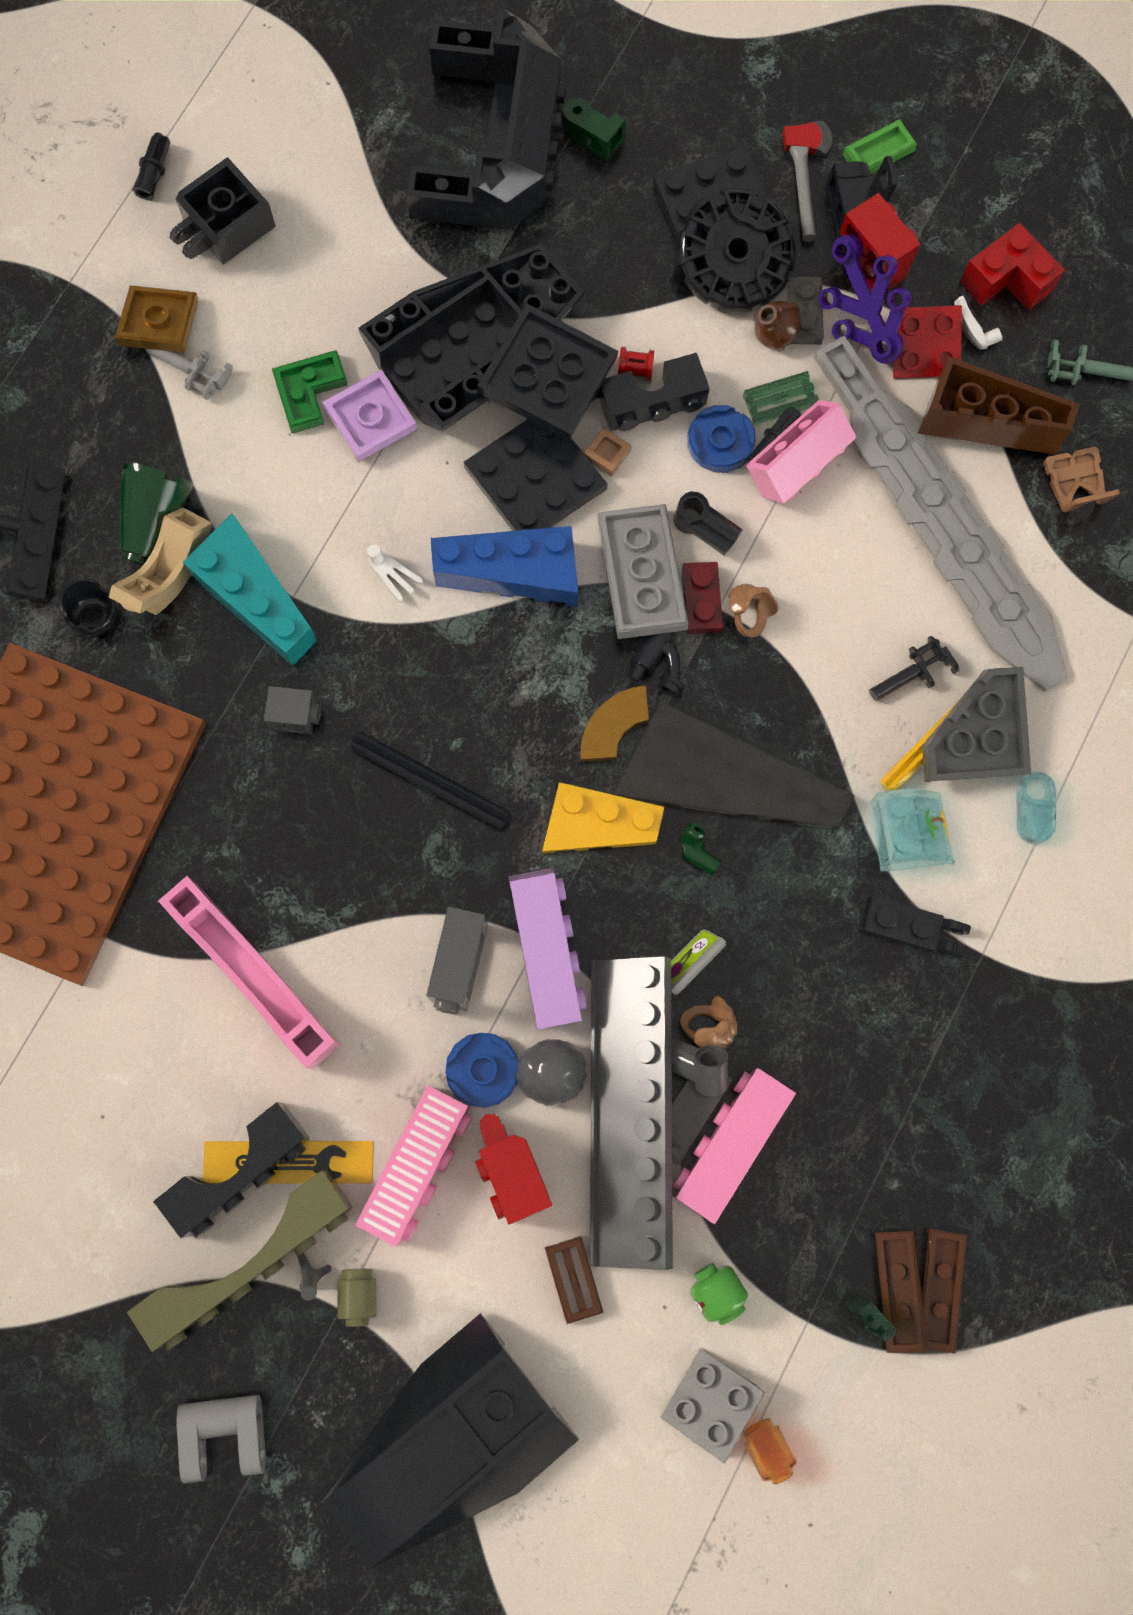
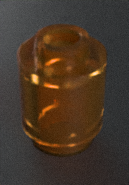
M770 1418L756 1422L743 1432L746 1439L744 1446L762 1481L771 1480L775 1485L787 1480L794 1474L792 1468L796 1465L797 1460L780 1427L774 1425Z

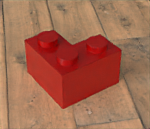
M879 193L846 213L839 232L842 236L856 235L862 241L863 253L859 259V264L871 292L876 279L873 265L877 258L892 255L897 260L898 268L891 277L887 290L889 291L905 280L920 246L915 232L905 226L897 216L893 205L886 202ZM884 260L882 268L886 273L889 270V264Z
M1018 223L969 261L959 283L981 306L1006 287L1029 311L1053 292L1065 269Z

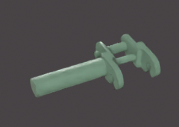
M1054 339L1051 343L1050 348L1052 350L1049 354L1047 368L1052 369L1048 373V375H1051L1052 382L1058 377L1070 379L1071 384L1076 385L1077 381L1082 378V375H1079L1080 372L1133 381V367L1086 359L1087 345L1082 344L1080 346V355L1076 361L1060 359L1061 355L1058 353L1059 340ZM1059 364L1073 366L1072 372L1059 370Z

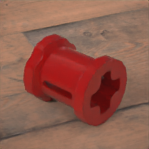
M621 346L618 374L632 371L633 376L645 377L646 381L651 382L655 350H649L648 353L627 351L626 347Z

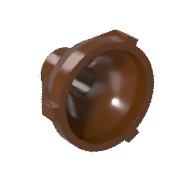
M774 301L761 307L753 318L755 334L760 343L769 349H776L779 352L784 351L785 347L790 345L800 332L801 316L799 311L801 309L795 303L786 301ZM774 313L772 319L766 321L768 315Z

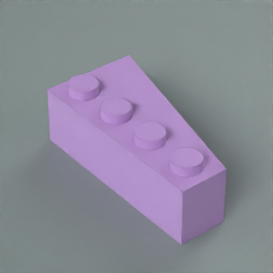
M551 868L508 876L537 1029L582 1021L580 1011L586 1010L587 1006L583 987L576 988L573 974L580 973L576 951L569 952L567 937H572L573 931L569 914L562 916L560 901L566 900L563 879H555V874Z

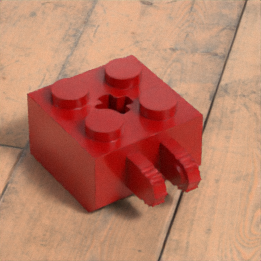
M485 1114L479 1120L480 1124L478 1125H480L479 1129L482 1130L481 1135L486 1147L478 1150L481 1158L476 1160L475 1163L483 1182L485 1183L490 1180L496 1195L491 1196L490 1200L498 1220L505 1217L508 1225L551 1207L552 1201L527 1140L517 1135L508 1137L499 1116H496V1114Z

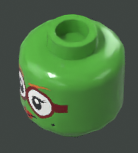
M710 1263L694 1274L697 1281L692 1285L690 1294L703 1317L708 1322L718 1321L720 1326L725 1325L746 1310L744 1304L748 1298L747 1291L730 1266L717 1268L714 1263Z

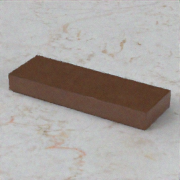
M926 1228L921 1288L928 1349L956 1354L967 1235Z
M916 1231L876 1232L887 1353L927 1352L928 1344Z

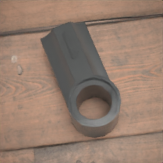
M671 1038L673 1073L694 1081L695 1089L704 1096L714 1097L726 1092L728 1089V1053L725 1049L715 1045L696 1048Z

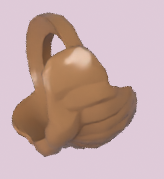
M744 583L736 586L728 595V598H731L730 608L731 612L734 613L737 630L745 637L753 638L759 636L766 626L767 618L777 614L779 610L777 601L767 587H756L752 584ZM755 599L756 623L752 629L748 630L743 626L741 614L746 612L751 600Z
M715 996L711 1006L698 1005L689 1008L682 1014L680 1020L682 1032L688 1038L694 1039V1042L699 1047L715 1045L726 1049L733 1042L737 1034L738 1027L733 1009L720 996ZM699 1016H709L720 1022L715 1027L700 1028L696 1032L689 1028L690 1021Z

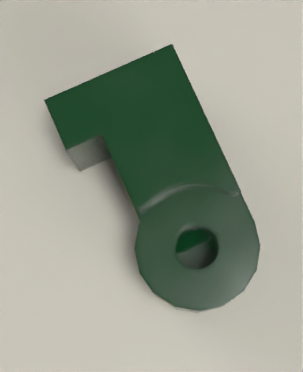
M573 98L565 103L563 107L565 134L605 161H608L625 139L626 118L616 112L611 118H608L592 109L590 103L582 98Z

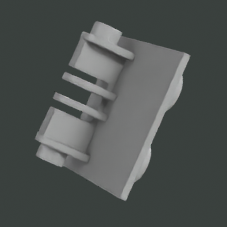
M700 1348L660 1418L725 1464L765 1392L759 1386L743 1378Z

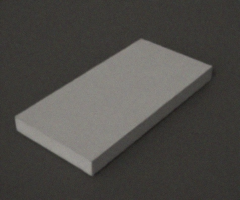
M666 504L597 512L617 639L688 630V619Z

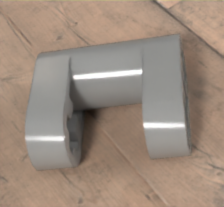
M260 1395L187 1403L178 1406L177 1440L179 1471L182 1483L205 1480L207 1473V1438L232 1435L238 1436L239 1464L242 1476L264 1474L266 1452Z

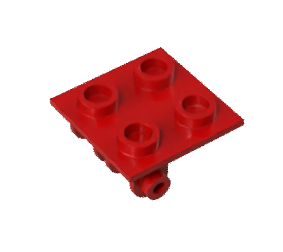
M962 305L905 308L898 331L903 338L904 347L900 357L893 362V379L939 377L948 356L961 360Z

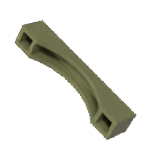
M322 1170L290 1193L285 1212L274 1234L260 1252L243 1267L222 1279L210 1283L190 1286L167 1285L161 1287L127 1311V1314L152 1352L163 1346L168 1352L187 1338L184 1331L197 1322L201 1328L218 1316L220 1312L217 1307L224 1301L230 1299L234 1304L253 1289L249 1283L261 1274L266 1280L285 1266L281 1260L294 1251L298 1257L315 1245L317 1242L313 1236L326 1228L331 1233L348 1220L345 1213L353 1207L329 1171Z

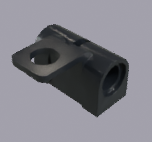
M892 156L884 157L876 176H871L869 166L865 162L834 163L825 184L837 238L842 236L839 232L846 213L877 193L886 202H889L897 187V176ZM886 172L888 173V185H887V186H886Z

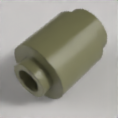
M372 1268L341 1270V1279L337 1280V1319H345L346 1327L368 1326L369 1318L376 1317V1278H372Z

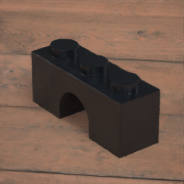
M697 352L664 361L662 374L664 386L656 391H647L639 387L635 382L632 371L605 378L599 388L598 398L609 430L611 432L615 430L628 431L643 422L650 420L653 422L663 421L670 417L671 414L682 411L691 413L699 410L703 405H707L710 388Z

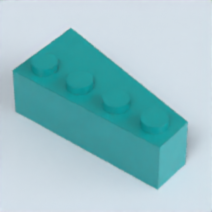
M233 513L182 562L197 583L292 666L317 642L311 627Z

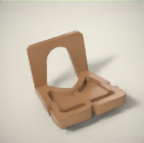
M1097 447L1076 450L1072 455L1069 453L1047 457L1044 460L1046 474L1051 478L1050 486L1062 512L1074 511L1093 501H1096L1098 505L1105 504L1120 494L1119 489L1105 492L1103 470L1099 466L1101 459ZM1078 487L1091 495L1073 500Z

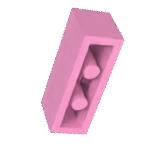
M818 400L746 466L763 498L784 504L786 501L794 498L798 490L810 479L818 476L822 468L833 458L841 455L846 447L857 437L841 404Z

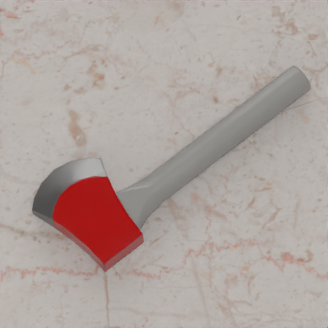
M822 120L803 125L784 126L782 133L784 152H790L795 164L802 236L805 242H811L816 239L808 154L826 156L831 148L833 138L829 127Z

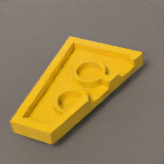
M559 782L542 854L566 850L582 851L589 848H617L656 844L664 807Z

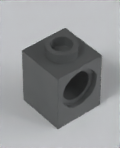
M269 686L264 714V722L269 730L312 735L313 725L319 724L321 717V703H317L311 690Z

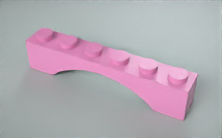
M186 876L158 900L184 931L240 989L305 1068L315 1069L341 1045L195 881Z

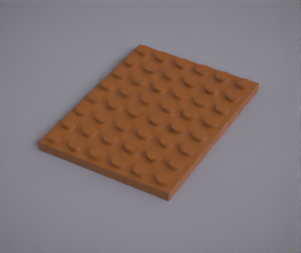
M9 643L0 661V953L77 985L84 986L206 722L201 718L12 643Z

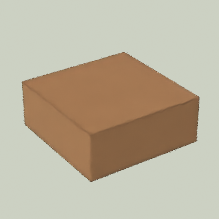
M603 427L584 454L595 467L612 477L630 453L631 444Z

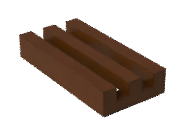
M578 1236L546 1246L545 1251L566 1323L570 1324L604 1313L582 1237ZM575 1246L577 1247L594 1307L586 1309L569 1248ZM562 1251L579 1309V1312L573 1314L555 1257V1253Z

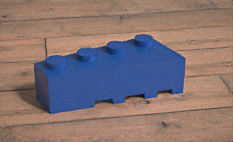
M572 526L430 538L433 573L437 587L478 593L487 591L500 593V596L513 598L514 595L534 598V601L548 603V601L565 603L566 606L578 607V584Z

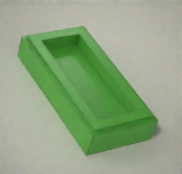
M899 119L844 148L842 155L847 162L860 161L867 163L872 174L879 170L885 156H892L893 162L914 152L917 143Z

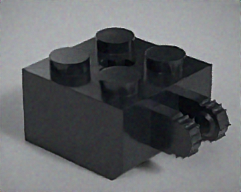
M227 157L178 192L175 200L184 220L172 229L169 238L177 245L191 238L190 241L185 243L182 251L186 258L188 257L190 260L210 249L219 261L225 264L275 228L276 225L267 200Z

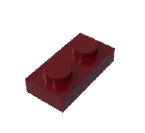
M718 562L683 563L684 603L688 619L687 634L722 632L723 621Z

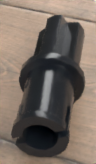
M159 132L154 133L151 137L145 157H141L139 160L140 171L132 188V191L135 192L134 194L144 200L153 199L157 182L160 176L165 173L163 164L170 146V139Z
M788 407L771 429L766 428L764 438L753 452L748 455V461L750 462L795 422L801 416V412L793 407Z

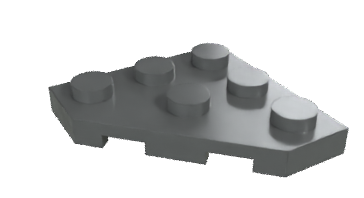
M1023 667L983 670L923 744L925 782L1031 774Z

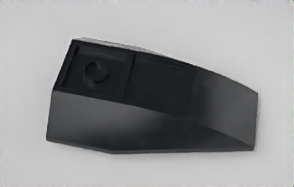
M539 244L415 290L360 326L358 330L379 370L382 369L395 391L423 424L443 432L489 400V398L477 393V385L526 303L562 321L584 296V291L545 246Z
M479 1313L419 1365L320 1503L368 1569L518 1494L579 1440L557 1409L550 1407L504 1348L505 1343L482 1313Z

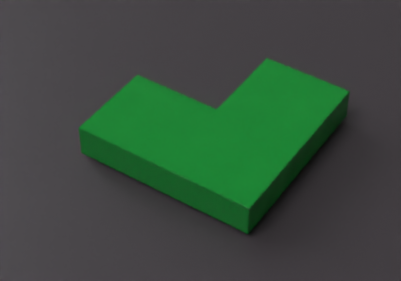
M337 350L271 368L292 434L324 425L315 394L348 385Z

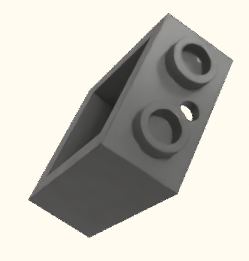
M453 907L447 908L426 994L428 999L434 1003L433 1007L437 1011L452 1015H458L459 1009L468 1011L488 928L484 914Z

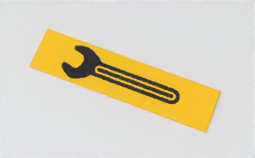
M204 1141L203 1181L218 1184L233 1177L241 1169L247 1158L249 1141ZM306 1141L303 1144L306 1150L289 1164L285 1160L280 1162L273 1168L276 1175L265 1184H304L322 1170H328L336 1183H373V1141Z

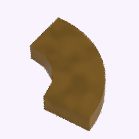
M646 685L619 692L605 701L596 710L583 734L580 762L616 760L617 747L624 734L635 726L648 723Z

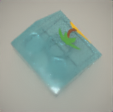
M910 788L875 794L869 802L881 873L952 864L954 862L940 792Z

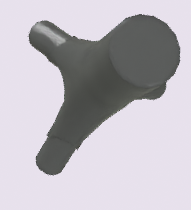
M302 1253L298 1256L302 1281L299 1288L301 1289V1297L309 1301L316 1297L318 1281L325 1274L331 1272L332 1269L330 1265L313 1269L305 1254Z

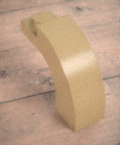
M183 507L165 515L158 540L147 561L137 572L113 584L109 598L122 604L126 610L140 614L147 610L154 615L160 613L177 597L191 575L182 562L209 536L212 523Z

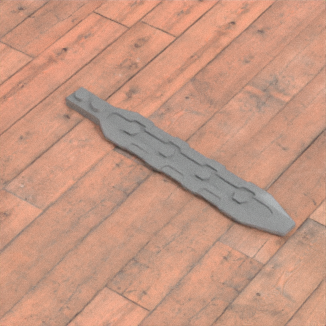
M845 336L817 350L814 355L815 361L850 411L851 427L857 437L852 442L869 467L876 470L896 500L895 506L907 524L914 527L934 557L933 563L945 581L952 584L973 615L971 620L992 651L1011 666L1023 667L1024 676L1043 691L1066 679L1068 675L1051 614L1032 586L1026 584L1004 552V545L992 527H987L966 496V489L954 471H949L928 440V435L918 434L921 423L912 409L880 389Z

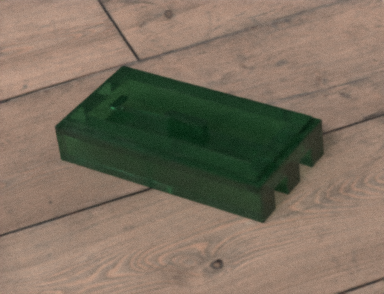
M805 371L744 390L743 398L754 425L780 418L788 407L802 411L814 405L819 400V397L814 393L815 387L813 382L810 383L809 372ZM804 394L807 397L762 412L757 411L759 408L772 404L776 405Z
M852 1295L844 1303L849 1310L856 1313L855 1317L860 1322L867 1325L866 1329L871 1334L883 1341L888 1342L897 1333L895 1331L896 1328L871 1301L858 1295Z

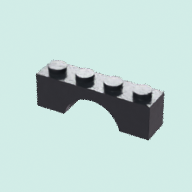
M276 1102L246 1126L249 1137L248 1155L241 1169L233 1177L224 1182L212 1184L194 1176H184L153 1201L180 1239L191 1235L196 1239L203 1235L214 1225L211 1219L221 1210H224L227 1214L245 1200L242 1193L253 1184L257 1189L263 1186L276 1175L273 1171L274 1167L283 1160L287 1164L291 1163L306 1150L303 1144L310 1137L284 1103Z

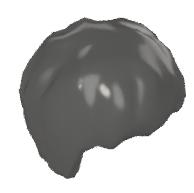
M546 1039L525 1050L524 1055L518 1060L516 1079L526 1097L545 1106H553L559 1103L564 1104L576 1098L579 1092H581L587 1077L585 1070L587 1063L583 1053L575 1049L571 1043L560 1039Z

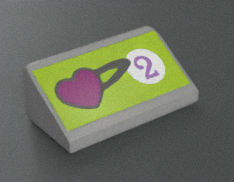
M703 929L671 960V998H675L726 946V941L723 938Z

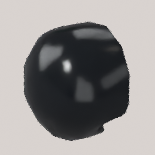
M94 579L75 580L65 586L59 597L60 611L65 623L70 629L83 636H96L107 631L113 626L118 615L115 600L109 598L110 591L105 590Z

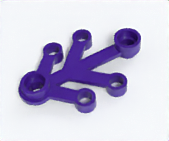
M852 234L841 236L833 244L832 255L839 264L844 265L858 300L842 294L836 287H830L820 292L819 304L827 310L838 308L866 319L872 331L856 327L852 320L846 318L836 321L832 327V334L836 340L845 336L846 339H851L870 347L873 358L879 363L888 364L894 362L900 357L904 347L903 338L898 331L905 308L911 303V293L908 289L901 287L892 290L888 294L887 303L891 310L885 324L881 316V310L891 277L898 268L897 260L892 255L881 256L875 260L873 270L876 274V279L871 292L858 261L863 253L862 241L859 237ZM842 245H845L847 248L846 256L842 253ZM884 260L887 261L889 264V270L887 273L884 272L882 268V263ZM829 292L833 295L832 304L827 299ZM897 293L902 295L903 302L901 305L896 302ZM842 324L847 328L846 335H843L841 332ZM882 341H885L888 345L887 352L883 350Z

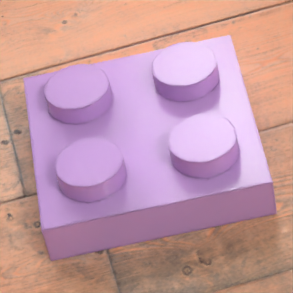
M382 369L322 402L325 411L358 462L417 430L415 420Z

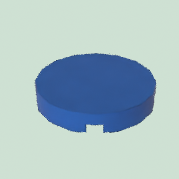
M713 405L700 411L692 421L687 434V447L693 460L702 468L712 472H731L742 467L748 461L747 457L752 453L756 442L755 429L750 418L744 413L742 415L740 412L735 411L734 407L728 405Z
M475 1033L467 1035L454 1045L447 1057L445 1073L448 1086L459 1100L469 1106L487 1108L498 1105L512 1094L518 1083L516 1079L518 1058L510 1044L496 1034Z

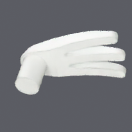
M960 296L955 300L954 306L962 305L961 330L971 343L981 350L1002 341V334L998 328L983 333L981 326L970 312L964 296Z
M378 545L368 547L367 554L370 565L399 602H403V596L387 575H390L409 593L414 594V588L402 579L394 569L419 584L423 583L422 578L382 552Z

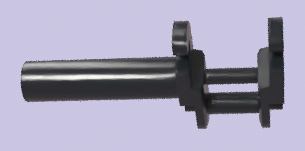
M929 636L927 644L918 649L914 646L909 648V657L916 664L908 666L869 689L871 697L878 701L917 677H920L921 680L926 679V686L931 688L935 683L926 669L929 665L938 660L943 661L946 666H952L950 670L953 674L959 672V665L947 647L941 648L939 645L940 641L933 636ZM932 649L936 656L925 662L921 655Z

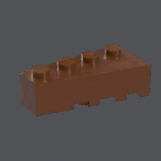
M948 356L936 381L918 434L1056 455L1072 430L1080 404Z

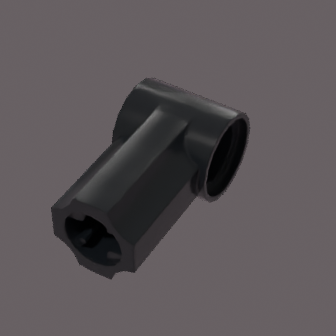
M691 491L685 493L680 498L673 515V522L679 531L694 534L723 556L731 549L743 530L710 507L707 498L699 492ZM683 509H693L699 516L690 517Z

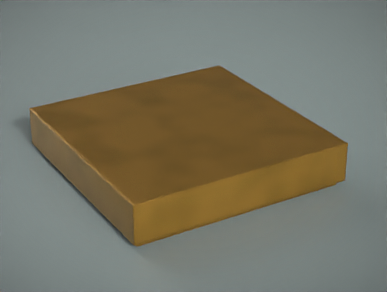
M130 285L115 335L117 346L185 353L198 304L197 293Z

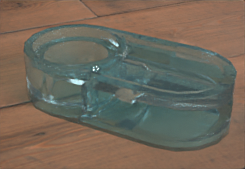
M1032 772L1024 777L1017 786V831L1022 840L1035 845L1046 841L1055 832L1056 787L1052 778L1047 774ZM1036 781L1043 785L1045 789L1043 799L1037 800L1028 794L1027 786L1029 782Z

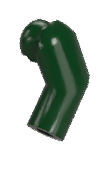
M691 823L683 830L681 835L684 857L687 861L712 876L722 860L705 850L704 835L706 832L704 827L698 823Z

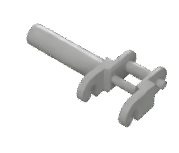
M146 349L148 354L190 374L185 379V389L190 391L195 388L203 392V398L206 400L214 396L216 389L222 390L233 371V366L230 363L225 364L224 368H226V371L220 369L218 374L214 373L213 376L202 371L209 358L208 352L204 350L200 353L201 359L196 357L192 361L174 351ZM201 376L210 380L206 386L198 382Z

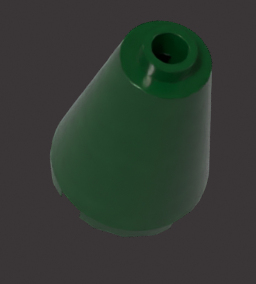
M123 463L121 469L119 550L126 553L124 559L144 565L156 545L164 516L184 506L193 487L190 481L179 476L176 477V481H172V477L166 475L165 471L136 463Z

